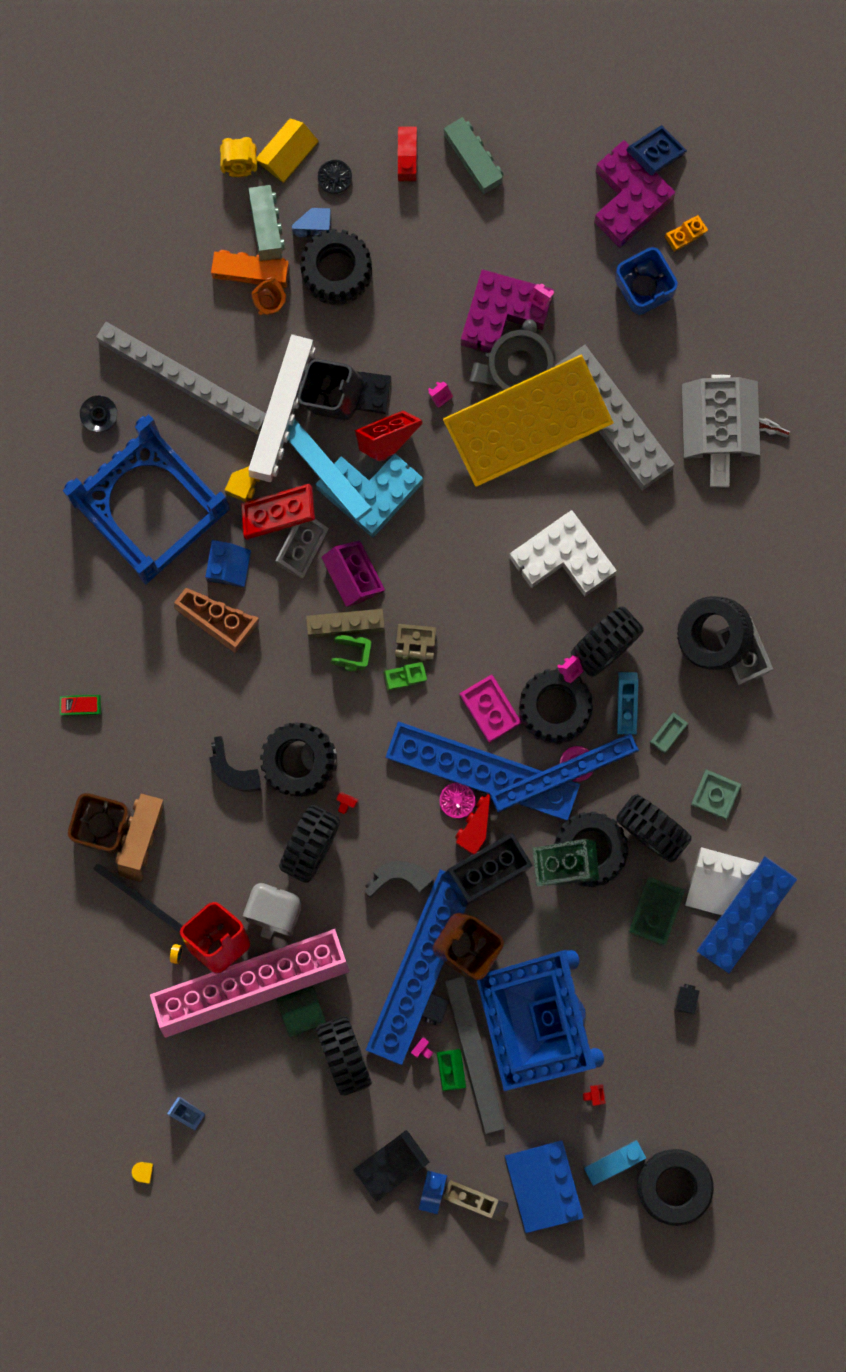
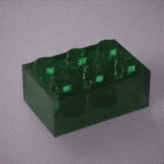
M647 877L628 934L665 946L685 890Z

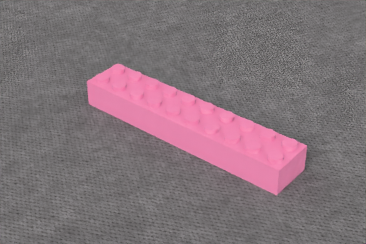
M333 929L234 964L222 973L215 974L212 972L150 994L159 1028L166 1038L350 971L337 933Z

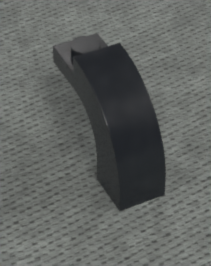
M222 736L214 737L215 742H212L211 746L213 754L217 756L209 757V760L218 778L227 786L238 791L253 792L262 790L259 770L239 771L232 768L226 760Z

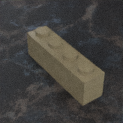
M383 609L306 616L309 639L385 632Z

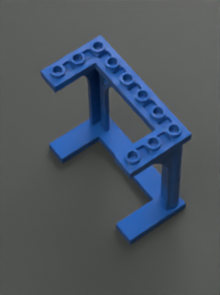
M149 414L146 417L142 416L136 422L135 429L138 437L131 439L123 451L116 452L108 464L104 463L100 466L97 474L93 477L89 476L84 481V485L78 478L74 481L70 480L65 484V489L62 490L70 504L75 509L78 508L135 569L145 585L230 510L226 496L221 491L215 495L159 435L160 433L155 421ZM144 448L150 451V457L147 461H143L140 458V453ZM155 453L157 454L156 457L160 459L158 462L153 461ZM136 455L137 461L133 464L130 463V460H133ZM141 466H156L170 472L208 512L201 521L155 562L150 556L146 557L118 527L110 511V496L116 482L126 472ZM106 481L109 482L107 488L101 487V485L106 484ZM96 491H102L106 494V497L102 500H95L92 495ZM103 504H105L106 507H105V509L102 511V510H101V507L99 506V508H98L96 505H103Z

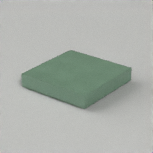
M706 769L691 805L727 820L742 784Z

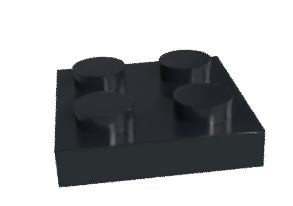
M356 371L364 380V386L356 410L386 414L391 376Z

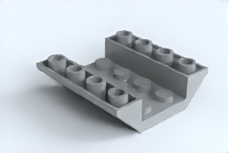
M741 377L702 378L682 384L684 459L703 458V454L741 453V457L760 456L758 381Z

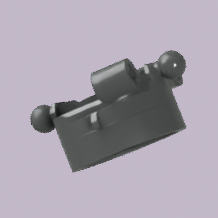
M528 319L522 325L523 330L511 331L500 337L494 344L491 353H486V357H489V365L474 362L469 381L493 385L505 390L553 368V355L549 345L541 336L534 333L537 330L536 322ZM517 351L528 352L534 360L532 371L523 377L514 375L508 367L510 356Z

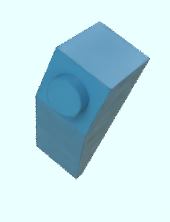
M618 672L617 734H637L638 675L637 672Z
M635 1140L584 1167V1170L594 1186L646 1159V1156L638 1141Z

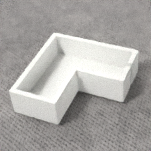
M572 510L512 551L509 556L518 571L522 570V576L531 588L563 567L584 597L615 576L617 572Z

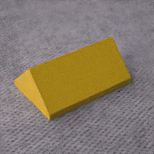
M290 118L256 157V161L284 183L319 140L303 122Z

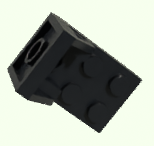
M405 1130L353 1169V1171L377 1202L430 1163V1161L408 1130Z

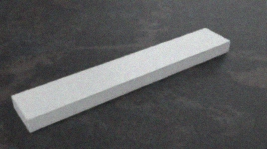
M711 375V378H729L731 375ZM710 454V487H729L730 454Z

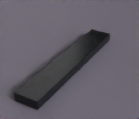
M99 863L96 864L93 868L96 872L180 933L183 925Z

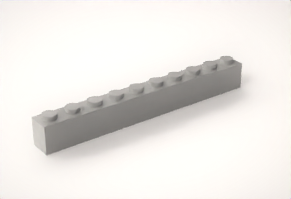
M104 323L96 336L99 344L253 433L260 435L266 413L110 323Z

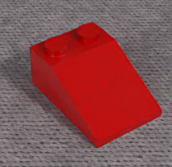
M403 410L355 430L359 451L377 461H384L389 456L395 454L423 422L421 419Z

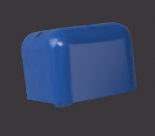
M654 247L648 248L621 262L617 267L615 275L616 284L628 305L638 315L645 314L671 300L676 293L678 284L662 253ZM635 268L639 276L644 275L651 277L653 280L657 279L655 282L656 290L652 293V299L649 295L641 296L636 292L631 293L633 291V281L637 278Z

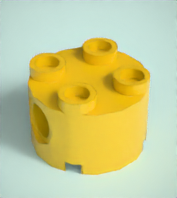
M243 137L242 139L233 140L225 138L222 140V145H220V170L222 173L229 172V176L244 177L251 175V171H257V147L252 142V139Z

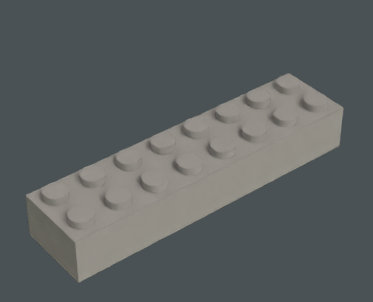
M583 345L554 365V367L581 354L583 355L614 424L598 432L643 491L673 470L675 464L588 347Z

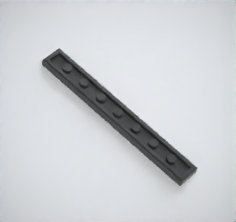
M462 976L447 980L445 983L485 1133L505 1129L465 978Z

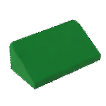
M454 1049L437 1052L442 1090L449 1091L466 1088L461 1050Z

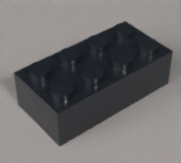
M512 832L450 867L443 875L464 908L527 872L533 865Z

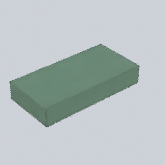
M673 712L650 741V744L663 754H666L688 723Z

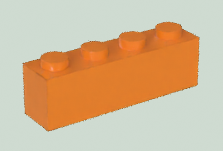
M227 250L214 251L211 269L213 279L260 284L274 276L282 288L287 287L289 261H286L285 258L260 261L259 255L255 257L243 252L232 254Z

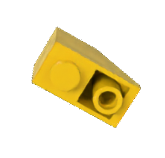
M248 466L231 474L225 488V493L238 500L247 502L249 498L252 499L256 490L254 488L256 481L259 482L260 479L249 477Z

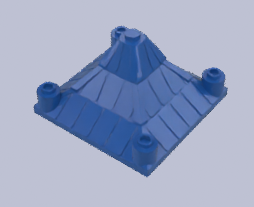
M573 950L559 951L488 972L483 979L477 980L504 1091L599 1068L604 1063L602 1051L598 1048L590 1049L584 1028L585 1008L575 994V987L570 970H574L579 966V956Z

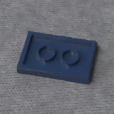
M662 125L626 149L651 176L684 156L687 152Z

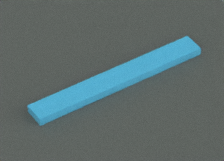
M294 419L293 425H289L288 432H290L289 443L358 522L371 512L372 508L296 419Z

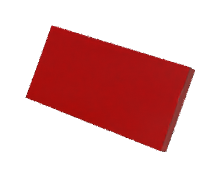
M310 484L241 503L243 535L246 540L315 520L313 491Z

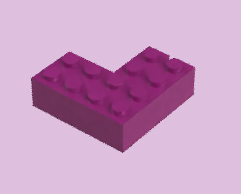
M625 140L612 150L611 155L608 153L596 166V173L618 195L595 215L594 223L619 248L673 201L675 191L657 173L651 176L626 151L630 145Z
M481 269L461 336V346L477 350L479 341L481 342L480 351L491 353L494 344L502 337L507 321L523 325L524 321L532 319L536 322L537 329L543 331L552 298L546 309L542 310L529 301V297L537 284ZM544 287V288L547 289L548 291H550V290H553V291H554V289H551V288H548V287Z

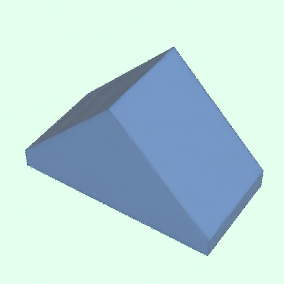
M181 1097L176 1099L167 1113L193 1130H196L205 1116L204 1112Z

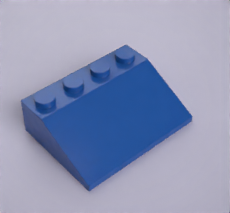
M562 1140L505 1155L526 1233L584 1218Z

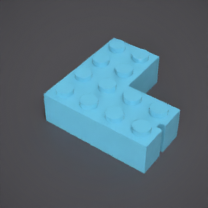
M393 454L369 481L343 457H340L334 465L372 508V511L358 522L321 479L316 483V488L367 534L374 538L423 484V477L410 467L408 469V464L398 455Z

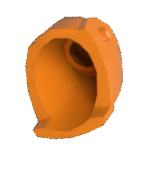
M274 276L261 282L251 292L253 303L259 310V315L264 314L268 316L269 314L277 313L286 302L285 298L287 296Z

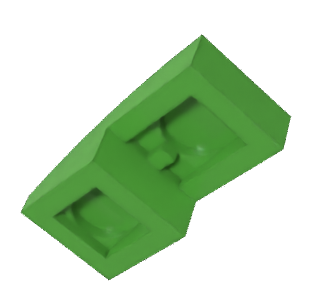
M423 662L383 672L387 691L427 681Z

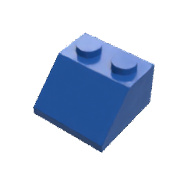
M212 540L205 576L207 582L245 588L251 550L232 543Z

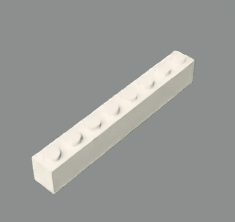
M291 334L248 469L249 477L272 482L273 476H277L279 469L277 463L279 459L282 460L284 454L282 447L289 438L290 432H288L289 425L292 426L294 423L295 415H293L294 409L299 407L298 393L310 358L313 359L316 352L313 340Z

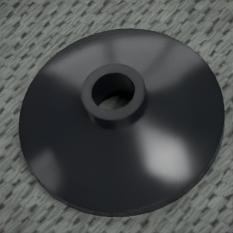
M92 396L82 404L80 420L92 432L107 431L117 420L116 405L106 396ZM98 413L103 414L101 418H96Z

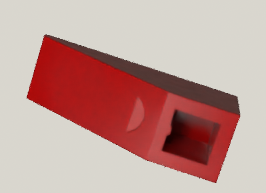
M489 794L485 798L482 796L476 804L478 807L475 814L470 813L465 821L468 823L464 830L460 828L455 836V839H457L456 845L471 855L477 853L486 841Z

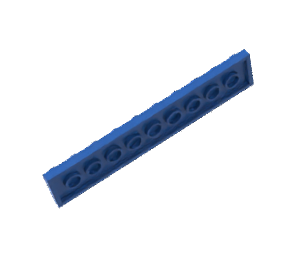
M399 721L385 757L386 759L487 794H492L543 772ZM570 781L519 803V805L568 821L580 784Z
M441 869L366 1048V1051L400 1065L403 1064L444 963L435 956L432 947L450 917L456 913L464 914L466 907L463 908L443 874L446 871Z

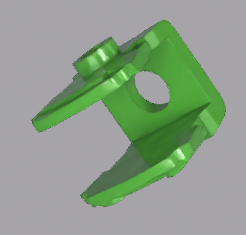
M345 635L335 637V643L361 647L362 655L360 662L332 658L331 664L345 667L347 671L356 672V670H364L368 665L371 641L363 637L357 639Z

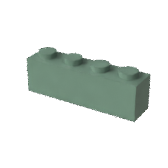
M461 117L444 128V136L484 195L502 184V176L504 174L499 166L496 167L492 162L494 159L489 151L486 152L482 147L484 144L479 136L476 137L472 132L474 129L470 122H466Z
M271 185L248 188L259 260L282 258L285 244L284 239H280V235H282L281 223L277 224L279 210L274 207V203H277L276 193L272 192Z

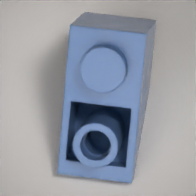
M311 208L292 225L293 235L297 237L317 235L320 237L322 231L326 230L327 233H330V208Z

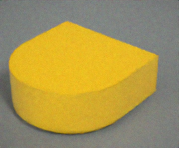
M146 1162L136 1163L132 1168L133 1178L138 1182L150 1184L153 1164Z

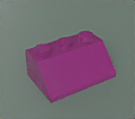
M360 540L335 546L321 557L346 607L360 604L385 591Z

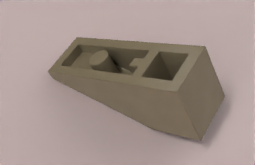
M452 1180L449 1181L443 1196L445 1200L502 1222L509 1205L507 1202Z

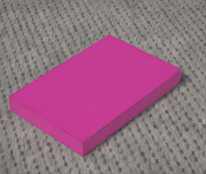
M492 674L459 693L489 743L522 724Z

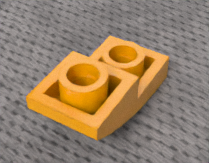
M699 215L683 222L680 227L666 233L664 237L675 252L705 234L708 229Z

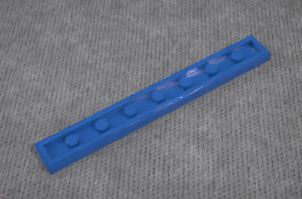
M630 733L490 794V797L499 813L637 753L639 749Z

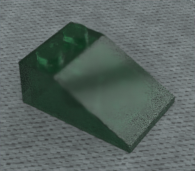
M581 839L533 847L537 887L599 880L595 841Z
M313 985L276 998L290 1038L313 1030L320 1024L327 1022Z

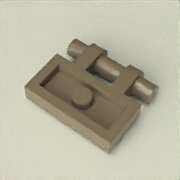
M398 624L396 644H403L404 647L403 650L396 649L395 657H403L402 659L408 660V658L420 659V661L433 660L434 653L426 652L427 647H435L436 627ZM410 645L421 646V650L410 651L409 647Z

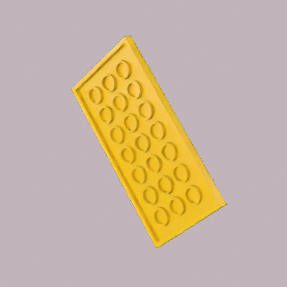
M582 354L443 418L475 487L614 424Z

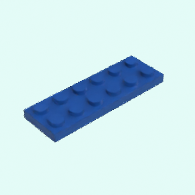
M764 856L698 947L697 952L727 973H730L797 881V878Z

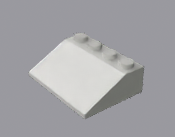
M701 847L685 906L722 915L759 863Z

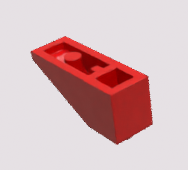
M398 127V181H416L417 127Z

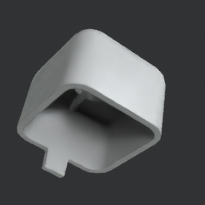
M258 883L251 890L242 917L247 922L263 927L260 937L271 940L274 931L292 936L302 905L296 894L282 889L277 890L276 887L265 883Z

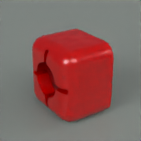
M217 902L207 904L185 923L180 930V935L188 951L215 974L224 972L250 948V939L242 922ZM220 923L224 924L222 930L217 929V925ZM207 936L214 942L220 939L222 945L212 954H209L208 951L212 943Z

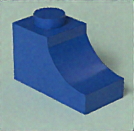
M432 1171L427 1172L419 1210L438 1214L447 1175Z

